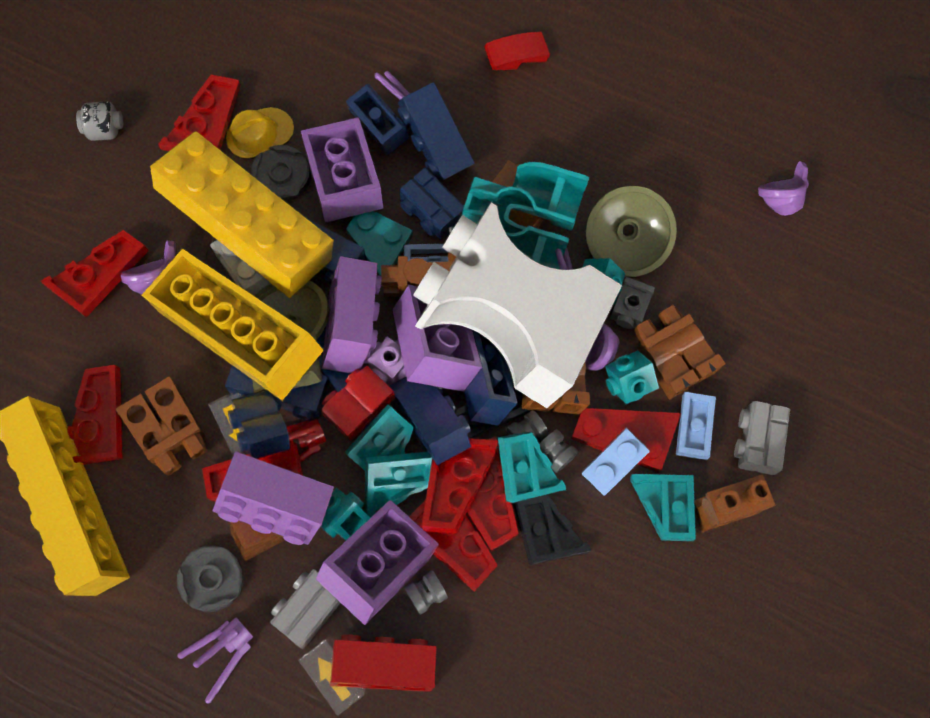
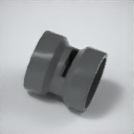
M533 410L525 414L523 420L519 423L513 422L506 427L508 435L532 432L537 441L540 442L549 435L544 422Z
M558 429L550 433L540 443V450L549 458L552 463L551 468L555 473L560 472L579 454V451L573 445L563 442L564 435Z
M433 570L424 574L423 579L419 582H411L404 586L419 615L428 611L431 604L435 602L441 603L448 599L442 584Z

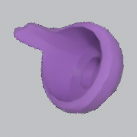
M799 161L792 179L760 185L758 188L759 196L776 213L784 216L794 214L803 208L806 191L809 186L807 180L808 167L804 162Z
M166 241L163 259L122 272V283L127 284L132 291L143 294L175 258L176 242Z
M604 323L585 360L586 369L588 370L602 369L614 360L619 348L620 340L618 336Z

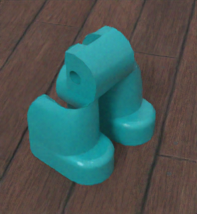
M527 162L517 166L512 187H506L474 177L462 215L477 224L492 202L497 206L499 219L506 235L517 249L541 265L559 269L555 250L561 249L564 256L569 238L531 226L525 227L516 224L509 218L512 210L521 211L550 220L552 225L572 231L589 177L541 162Z

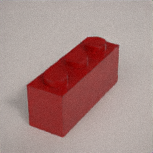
M341 635V640H334L330 686L431 692L435 688L436 646H429L428 640L409 639L408 644H397L395 639L391 637H375V642L361 641V636Z

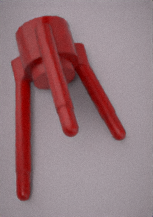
M318 419L306 420L299 424L286 426L288 433H290L289 441L298 439L301 448L308 447L306 451L299 455L300 463L312 454L320 452L319 444L326 442Z

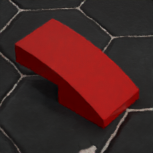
M542 32L511 35L488 42L484 46L492 70H517L521 63L546 62L550 57Z

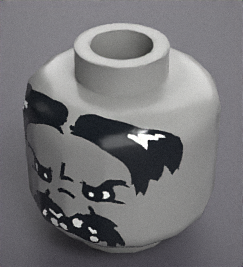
M109 101L84 103L81 110L77 111L76 121L78 130L91 141L114 139L117 137L118 129L123 128L121 111H116L114 105Z

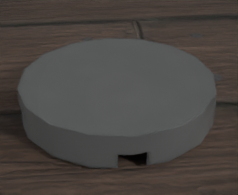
M288 145L269 147V150L264 153L261 152L256 156L251 166V175L285 202L300 196L310 182V168L306 158L303 157V154L298 149Z
M216 545L202 546L190 552L178 570L177 589L181 598L192 608L203 612H216L230 606L240 595L244 584V572L239 559L229 550Z

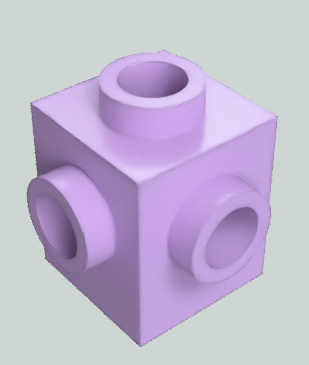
M386 337L382 343L377 342L375 349H371L370 358L368 359L369 368L388 385L406 377L399 340L397 339L394 342L389 337ZM389 356L394 358L393 361H386L389 358Z

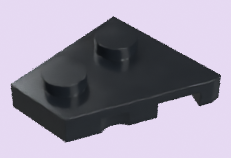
M547 494L514 502L529 566L591 552L588 543L582 542L573 531V525L565 516L558 512L556 504Z

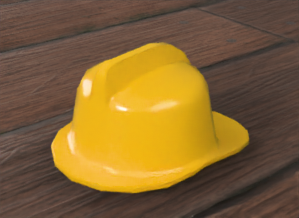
M269 107L259 110L241 111L235 116L227 130V146L234 155L240 158L256 157L261 152L264 153L269 150V147L286 144L293 135V121L286 112L278 108Z

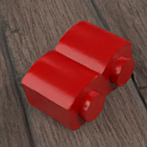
M368 366L362 370L359 368L355 369L346 378L345 382L347 385L339 392L336 390L332 391L322 402L324 405L321 409L323 416L349 441L362 432L372 419L378 416L395 398L394 391Z

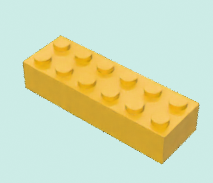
M198 132L192 133L150 166L153 188L288 298H291L332 260L334 240Z
M184 249L175 256L141 295L159 313L280 400L287 396L324 351L309 332Z
M27 396L0 411V440L5 444L8 451V464L17 474L20 482L18 486L19 492L28 502L32 512L30 515L31 522L40 532L44 543L42 550L46 558L53 565L56 573L54 580L59 590L64 595L97 596L129 579L130 576L83 463H74L72 457L79 456L73 439L68 435V426L60 407Z

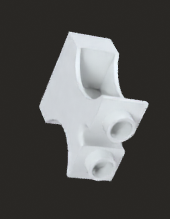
M491 202L477 224L462 215L442 248L456 256L449 268L450 271L433 262L417 287L413 296L426 303L427 307L415 327L423 329L438 324H454L480 333L490 340L504 356L512 374L514 388L548 408L574 385L622 285L591 265L574 270H559L546 267L531 260L517 249L508 238L500 222L497 206Z

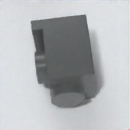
M626 277L610 319L614 320L622 328H636L643 321L655 287ZM628 302H630V303H632V304H635V305H637V306H635V307L630 306V305L628 304Z

